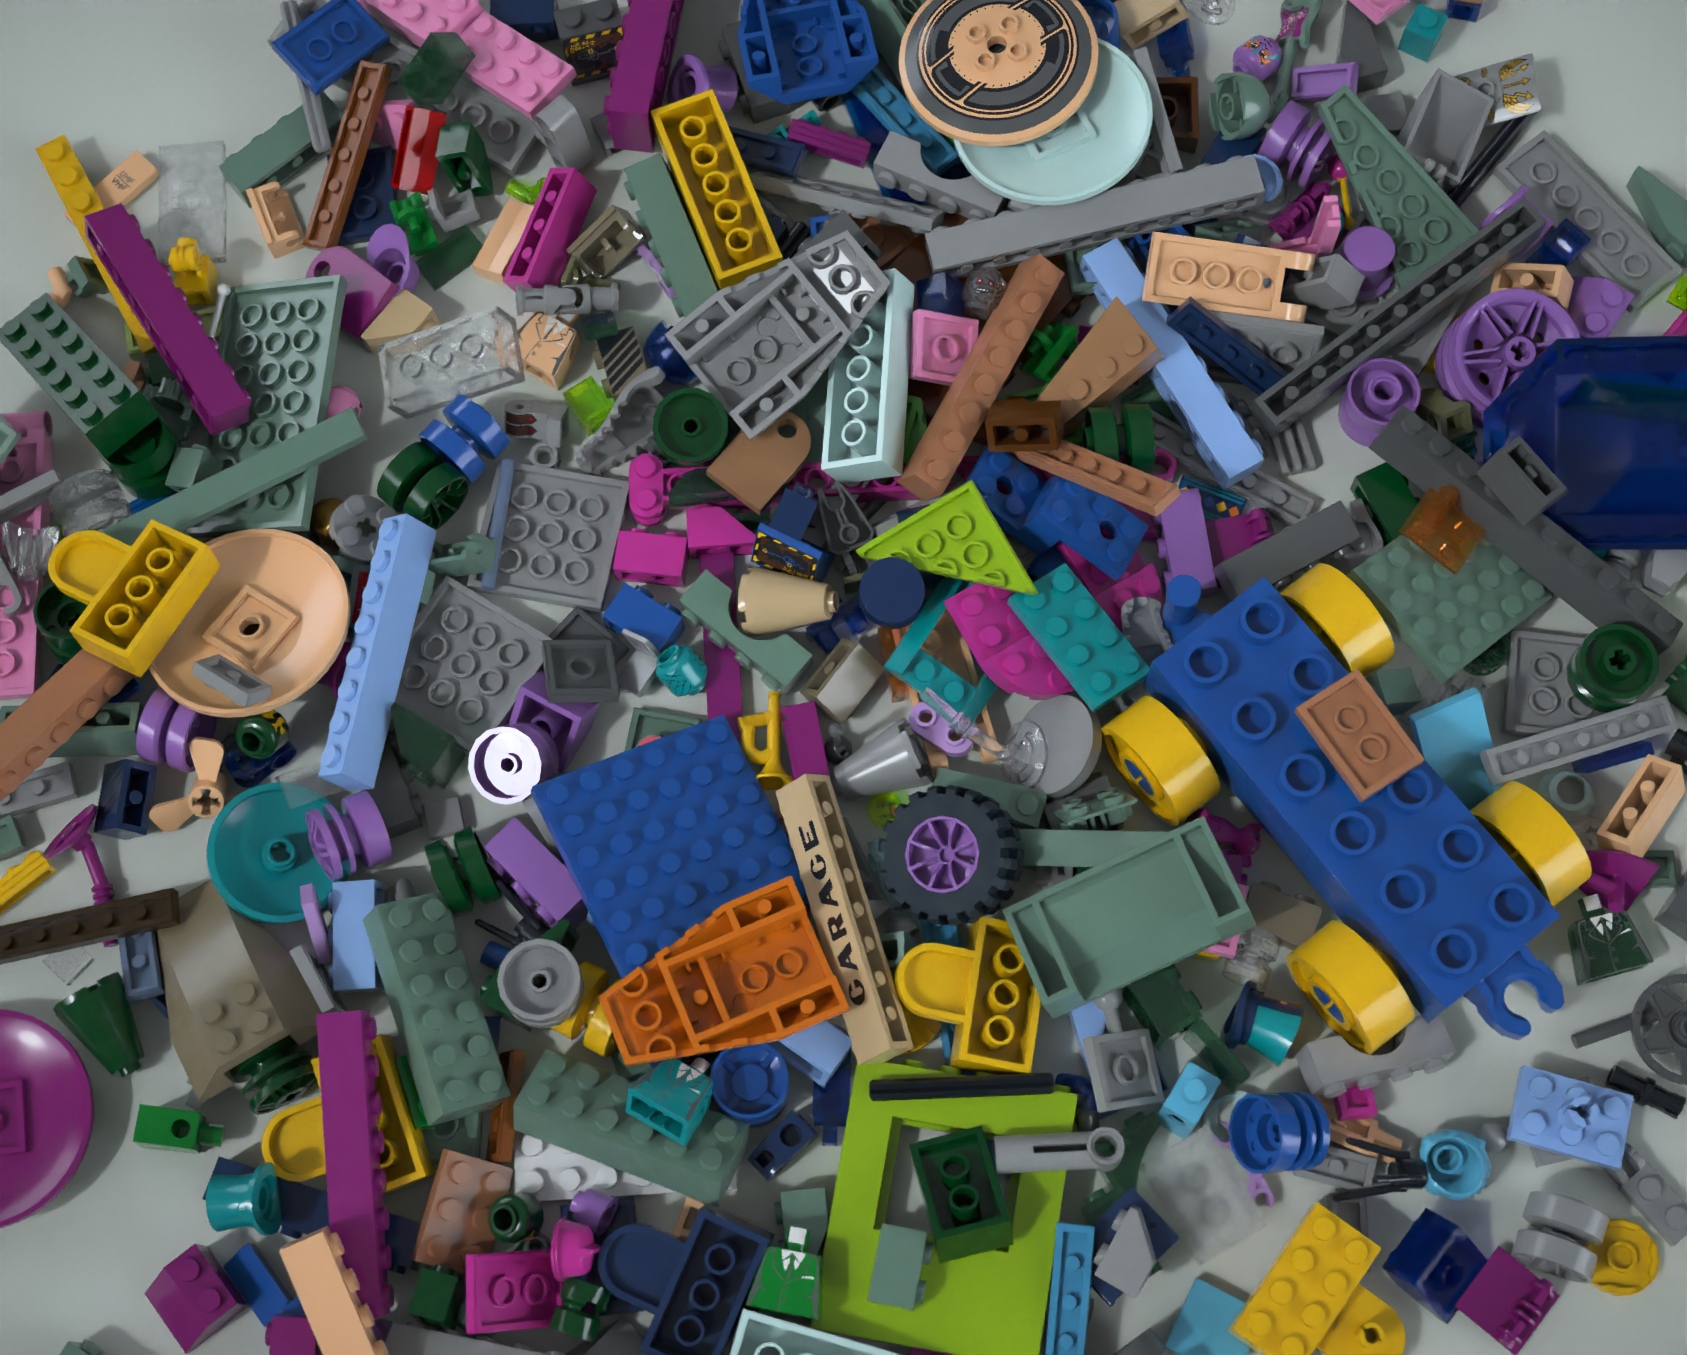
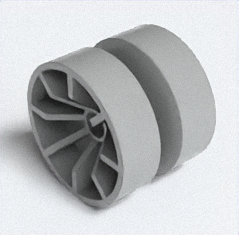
M1540 1191L1530 1192L1523 1218L1541 1231L1534 1229L1518 1230L1511 1253L1512 1257L1532 1268L1563 1279L1580 1283H1591L1598 1256L1580 1244L1601 1245L1609 1218L1602 1212L1568 1196Z

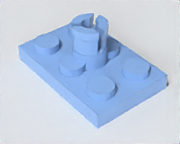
M1523 1065L1519 1069L1506 1140L1609 1169H1621L1634 1096Z

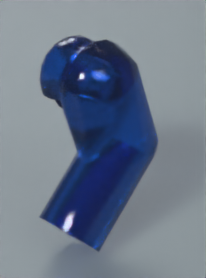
M1059 1073L1056 1076L1055 1084L1070 1087V1093L1085 1096L1082 1103L1084 1109L1098 1111L1090 1080L1084 1076L1069 1073Z

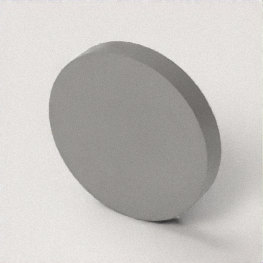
M1063 694L1040 701L1026 714L1017 730L1012 753L1015 773L1024 787L1045 793L1049 798H1056L1070 794L1087 780L1098 761L1102 745L1101 724L1096 712L1093 713L1084 701Z

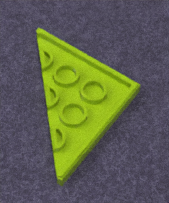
M972 480L856 549L861 558L877 561L886 557H897L908 561L919 571L1032 596L1039 593Z

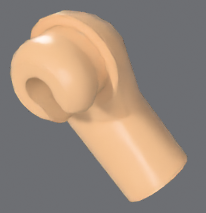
M54 267L47 272L54 288L52 293L48 294L65 310L73 295V289L67 281L63 268Z

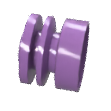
M1290 101L1271 126L1258 155L1265 156L1273 161L1279 170L1287 162L1290 163L1286 177L1289 181H1293L1302 171L1298 180V186L1308 189L1314 180L1323 173L1336 149L1328 131L1326 130L1323 134L1325 125L1322 118L1309 128L1311 110L1294 101Z
M362 790L342 798V816L338 814L330 803L323 805V816L316 808L306 812L308 838L316 860L332 882L342 879L343 869L348 875L356 873L355 856H358L367 868L391 860L392 848L385 823L377 805L367 791Z

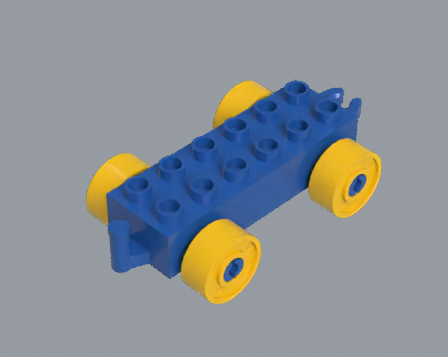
M1319 563L1280 593L1263 577L1212 616L1197 608L1202 586L1196 578L1189 575H1179L1173 578L1168 584L1166 600L1161 614L1163 626L1169 631L1173 646L1151 662L1144 688L1152 697L1147 695L1141 697L1101 728L1103 747L1116 770L1134 794L1153 814L1171 826H1177L1219 794L1221 786L1218 774L1343 923L1331 920L1286 957L1288 968L1297 986L1324 1022L1337 1035H1341L1353 1048L1371 1055L1414 1020L1413 1006L1429 1023L1461 996H1464L1476 1006L1479 1015L1492 1029L1500 1035L1514 1040H1520L1529 1035L1531 1025L1527 1019L1521 1015L1514 1014L1505 1004L1504 993L1509 984L1523 982L1531 986L1537 994L1540 1008L1546 1013L1551 1014L1562 1008L1564 1005L1562 985L1555 973L1545 963L1536 959L1526 946L1528 942L1561 917L1554 907L1585 883L1592 874L1591 863L1585 848L1573 829L1557 810L1529 787L1515 781H1508L1469 811L1425 760L1416 768L1360 803L1294 712L1296 707L1358 668L1364 678H1366L1393 659L1395 647L1390 631L1375 606L1363 591L1336 568L1328 564Z

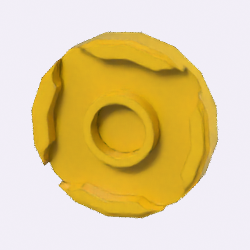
M1625 1219L1609 1220L1601 1245L1582 1244V1246L1598 1256L1591 1283L1602 1292L1614 1296L1635 1295L1651 1284L1657 1275L1660 1263L1657 1246L1653 1239H1650L1649 1235L1637 1223Z

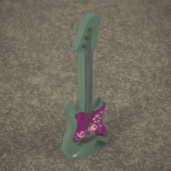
M1284 0L1280 10L1281 29L1275 41L1280 49L1284 46L1273 93L1269 94L1271 109L1266 121L1268 124L1275 121L1289 97L1286 91L1298 44H1300L1303 50H1308L1310 45V28L1312 22L1318 17L1323 0Z

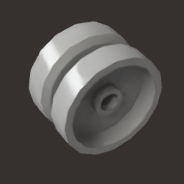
M538 938L522 942L508 952L499 968L497 984L501 999L514 1018L529 1027L545 1029L561 1025L574 1015L582 1002L584 982L578 963L567 948L555 941ZM541 978H546L547 983L544 987H534L539 985Z

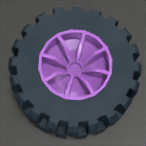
M937 785L928 787L925 793L917 791L910 795L909 804L900 803L893 810L897 815L894 821H886L882 829L888 832L886 841L879 840L878 851L884 852V860L878 861L879 872L887 873L889 879L883 882L887 892L897 895L894 902L901 909H909L911 916L918 920L929 921L932 924L963 926L965 923L974 924L985 915H994L1001 909L999 903L1002 900L1009 901L1014 893L1010 886L1013 881L1019 882L1022 871H1018L1016 868L1017 861H1024V850L1017 849L1016 842L1022 838L1019 829L1012 828L1010 824L1014 819L1008 811L1000 809V803L993 798L984 796L981 792L960 786L948 785V787Z

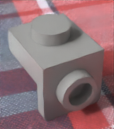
M434 189L427 191L429 203L425 205L427 213L433 223L439 222L444 233L461 226H466L481 218L476 197L471 189L442 201Z

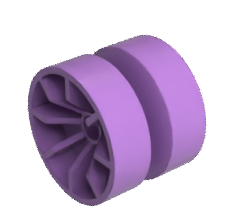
M1388 358L1372 359L1355 369L1348 381L1338 408L1339 422L1346 435L1356 443L1369 447L1382 428L1403 405L1415 413L1421 395L1420 385L1415 374L1401 362Z

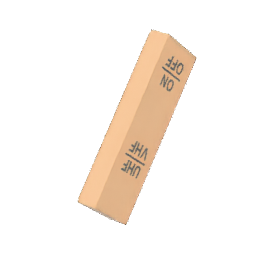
M136 150L94 186V189L105 209L120 203L125 207L160 177L161 174L156 167ZM68 211L64 212L66 218L75 226Z

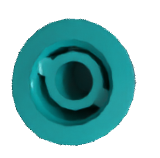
M271 1162L260 1164L254 1173L246 1175L217 1174L211 1178L206 1192V1212L209 1223L215 1231L221 1232L241 1227H254L257 1232L265 1236L278 1232L282 1216L281 1197L276 1169Z

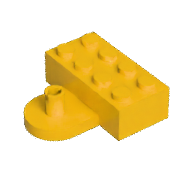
M153 519L150 520L132 546L99 531L83 530L62 539L53 549L48 561V572L57 588L67 596L88 605L69 630L85 651L140 678L221 567L208 545Z
M985 916L979 918L977 922L971 925L967 949L940 943H924L912 948L901 959L894 979L895 988L901 1003L917 1016L956 1024L949 1066L995 1075L1031 1074L1041 1000L1007 921Z
M379 1034L376 1036V1039L372 1040L373 1055L376 1054L379 1060V1076L375 1077V1091L380 1093L382 1100V1111L380 1115H377L378 1130H381L384 1135V1151L380 1153V1167L385 1169L387 1176L386 1191L382 1192V1195L433 1177L436 1173L421 1128L415 1129L395 1062V1058L398 1055L392 1037ZM319 1057L312 1059L311 1063L321 1092ZM321 1096L280 1111L267 1124L262 1137V1154L266 1163L271 1162L274 1165L278 1177L288 1181L300 1182L326 1175Z
M1318 1202L1309 1207L1227 1329L1228 1332L1260 1355H1311L1315 1348L1324 1355H1402L1405 1348V1330L1397 1313L1388 1304L1358 1284L1382 1248Z

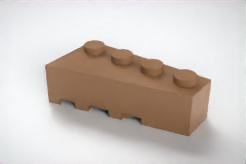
M1116 296L1035 402L1061 401L1065 430L1062 439H1064L1085 422L1087 407L1105 406L1164 359L1165 356Z

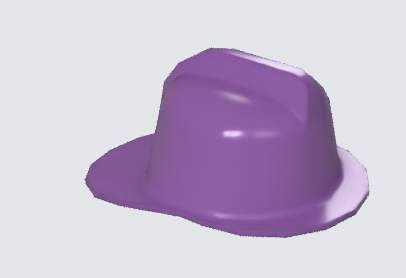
M386 224L378 228L371 236L367 247V262L400 286L393 297L398 295L403 288L412 293V290L419 281L420 270L416 261L410 256L406 233L401 227L394 224Z

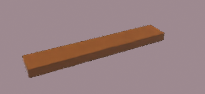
M360 60L302 243L303 246L309 249L324 251L338 245L393 69L386 64Z

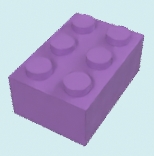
M515 817L483 847L490 856L486 862L506 884L512 880L514 883L510 886L530 908L537 904L539 907L535 911L550 928L561 920L566 919L576 929L586 919L588 909L569 870Z

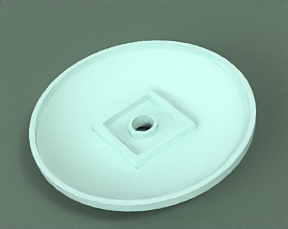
M1097 38L1099 56L1093 86L1079 109L1061 124L1058 129L1052 130L1036 139L1008 146H979L953 139L961 161L974 178L985 187L1017 202L1043 206L1062 205L1098 195L1118 183L1130 172L1148 144L1153 119L1152 100L1148 85L1138 67L1121 50ZM999 44L993 49H991L990 52L1000 53L1003 52L1006 49V47L1002 44Z

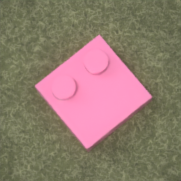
M922 309L913 311L909 379L951 386L978 338L979 320Z

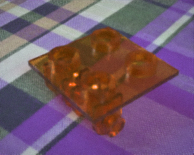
M1446 485L1437 491L1429 487L1399 532L1456 575L1486 530L1454 506L1458 500V491L1454 486Z

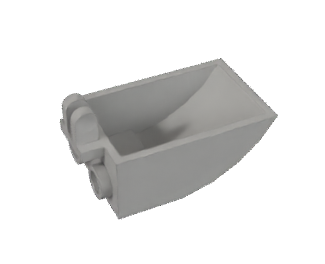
M1438 68L1414 104L1398 135L1397 141L1436 184L1447 193L1460 183L1495 99Z

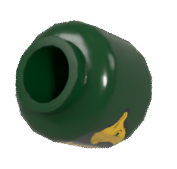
M271 710L245 717L239 722L235 730V737L239 748L244 754L260 760L269 758L286 744L289 738V727L279 712Z
M529 1193L505 1194L494 1201L488 1213V1224L491 1232L504 1243H518L530 1240L541 1231L544 1223L542 1205L535 1196Z

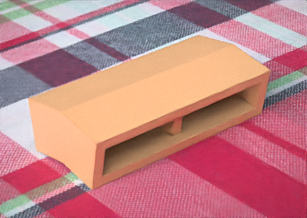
M509 197L472 264L477 275L505 284L503 282L504 276L534 205Z

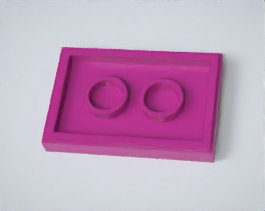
M551 1249L466 1254V1334L549 1327L555 1307L563 1304V1300L559 1295L564 1281H557L554 1277Z

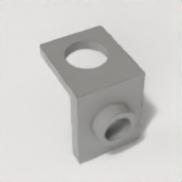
M624 628L621 633L636 648V651L618 675L619 688L641 698L656 677V668L658 666L656 661L661 653L648 639Z

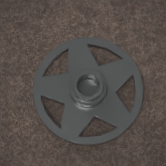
M1675 974L1654 982L1639 996L1631 1016V1034L1638 1054L1652 1071L1666 1080L1687 1085V1000L1684 1001L1664 987L1671 984L1687 983V974ZM1649 1001L1659 1023L1641 1035V1015L1646 1002ZM1674 1053L1682 1075L1664 1068L1651 1054Z

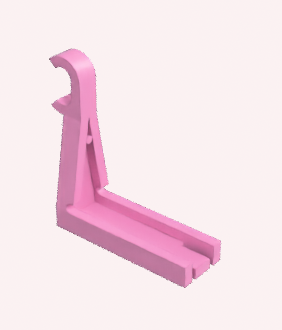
M1338 195L1323 197L1309 238L1301 237L1267 246L1274 249L1316 254L1315 259L1331 255L1341 228Z

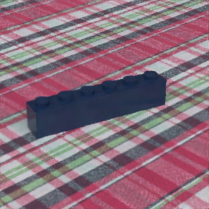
M219 1156L211 1178L217 1174L246 1175L254 1173L256 1168ZM278 1177L282 1211L280 1234L298 1239L303 1236V1233L310 1234L325 1226H328L330 1230L327 1192ZM207 1188L202 1198L203 1200H206ZM389 1213V1228L385 1230V1243L391 1248L392 1265L387 1270L402 1275L405 1274L407 1268L418 1271L420 1262L410 1260L421 1223Z

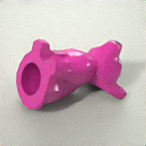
M1205 807L1199 808L1186 819L1185 824L1204 816L1217 844L1232 845L1236 855L1243 856L1242 866L1245 868L1251 867V855L1259 849L1261 843L1259 834L1261 826L1259 824L1250 823L1238 829L1228 820L1210 814V810Z

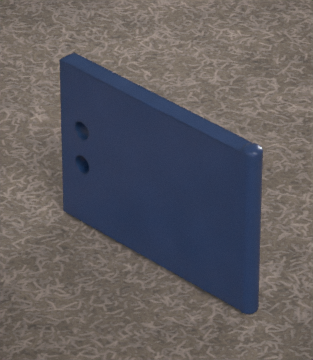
M1133 1187L1125 1192L1092 1225L1096 1226L1094 1258L1104 1242L1108 1245L1111 1244L1116 1234V1231L1111 1229L1120 1210L1123 1208L1128 1211L1130 1206L1134 1204L1142 1209L1156 1260L1180 1237ZM1093 1263L1091 1287L1109 1307H1112L1124 1292L1095 1276L1094 1273L1098 1265Z

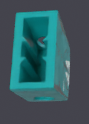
M699 1057L695 1058L689 1066L676 1058L662 1061L628 1087L626 1113L685 1147L711 1103L713 1081L709 1078L712 1069L710 1064L705 1059Z

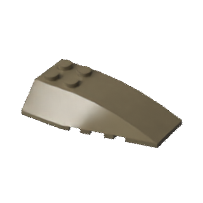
M211 879L179 897L180 925L156 930L172 1043L200 1103L205 1102L234 1084L228 1070L284 1037L290 1035L299 1045L317 1035L316 1014H323L292 956L260 922L246 918L229 907L217 893Z

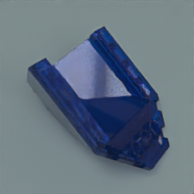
M1687 335L1557 338L1483 411V465L1498 450L1520 436L1569 491L1542 513L1589 550H1687Z

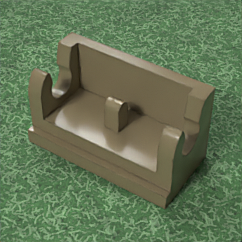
M611 205L566 250L570 255L577 256L579 267L587 275L591 273L595 278L605 279L648 237L627 210Z

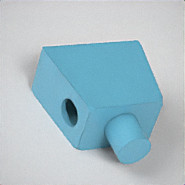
M1188 1061L1153 1121L1186 1140L1198 1123L1222 1080ZM1172 1115L1177 1116V1117L1180 1118L1183 1122H1181V1121L1175 1119Z

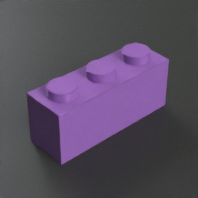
M1199 488L1180 490L1181 496L1157 517L1151 515L1153 527L1159 526L1161 538L1156 539L1159 559H1165L1167 571L1162 572L1164 590L1166 592L1168 584L1173 578L1179 575H1189L1196 578L1202 586L1200 598L1214 596L1217 584L1215 574L1212 571L1213 563Z

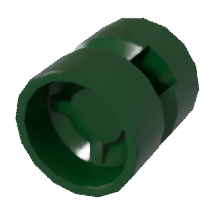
M573 1277L566 1278L559 1295L563 1300V1304L555 1307L549 1328L595 1343L602 1324L598 1318L599 1313L607 1310L612 1293L606 1288Z

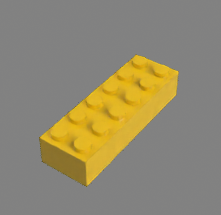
M713 89L650 111L654 131L718 289L721 290L727 286L732 287L745 281V278L757 272L762 273L782 261L783 257Z

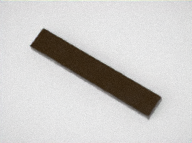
M169 888L0 926V965L180 925L179 892L174 888Z

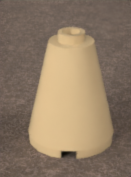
M748 567L747 570L750 573L743 574L740 580L738 611L745 612L747 622H741V626L748 636H761L829 620L832 618L833 613L839 609V595L830 584L760 567Z

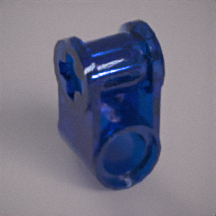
M288 739L286 744L269 758L259 760L244 754L238 747L228 755L226 769L239 786L252 788L274 771L290 762L296 755L297 749ZM245 764L250 767L246 772L241 769Z

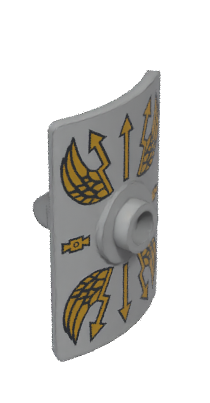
M1532 53L1454 76L1495 99L1484 127L1539 112L1542 109Z

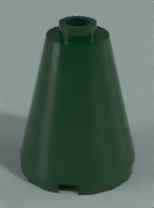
M118 972L97 980V984L76 991L54 1006L53 1011L57 1018L111 1075L120 1073L123 1078L142 1067L139 1061L145 1057L130 1003L126 999L123 979Z

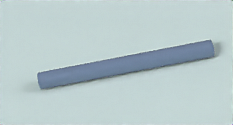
M508 458L502 459L489 534V537L497 539L493 569L491 572L483 573L481 589L486 591H494L515 467V461Z

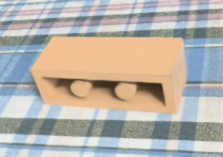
M1650 754L1646 756L1598 829L1596 838L1599 850L1621 851L1644 857L1685 793L1682 765Z

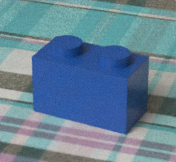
M624 583L602 615L605 626L623 638L625 636L621 632L624 628L648 639L660 653L668 647L675 645L686 629L683 617H681L682 612L670 603L665 602L664 605L656 602L653 600L654 596L645 588L639 585L633 588Z

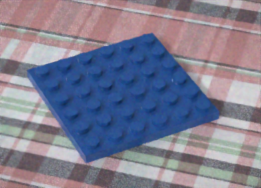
M724 714L539 783L531 788L530 792L621 979L637 967L641 968L664 947L667 946L668 948L695 924L699 925L722 904L788 876H792L805 908L810 906L790 841Z

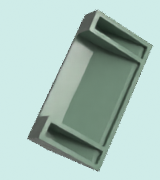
M1204 816L1002 910L1043 1007L1053 1019L1257 926Z

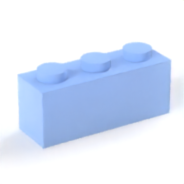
M375 879L332 882V892L328 896V907L330 913L333 914V928L329 929L328 943L333 950V964L329 966L328 978L333 986V991L343 994L385 991L363 923V919L376 905L386 903V884Z

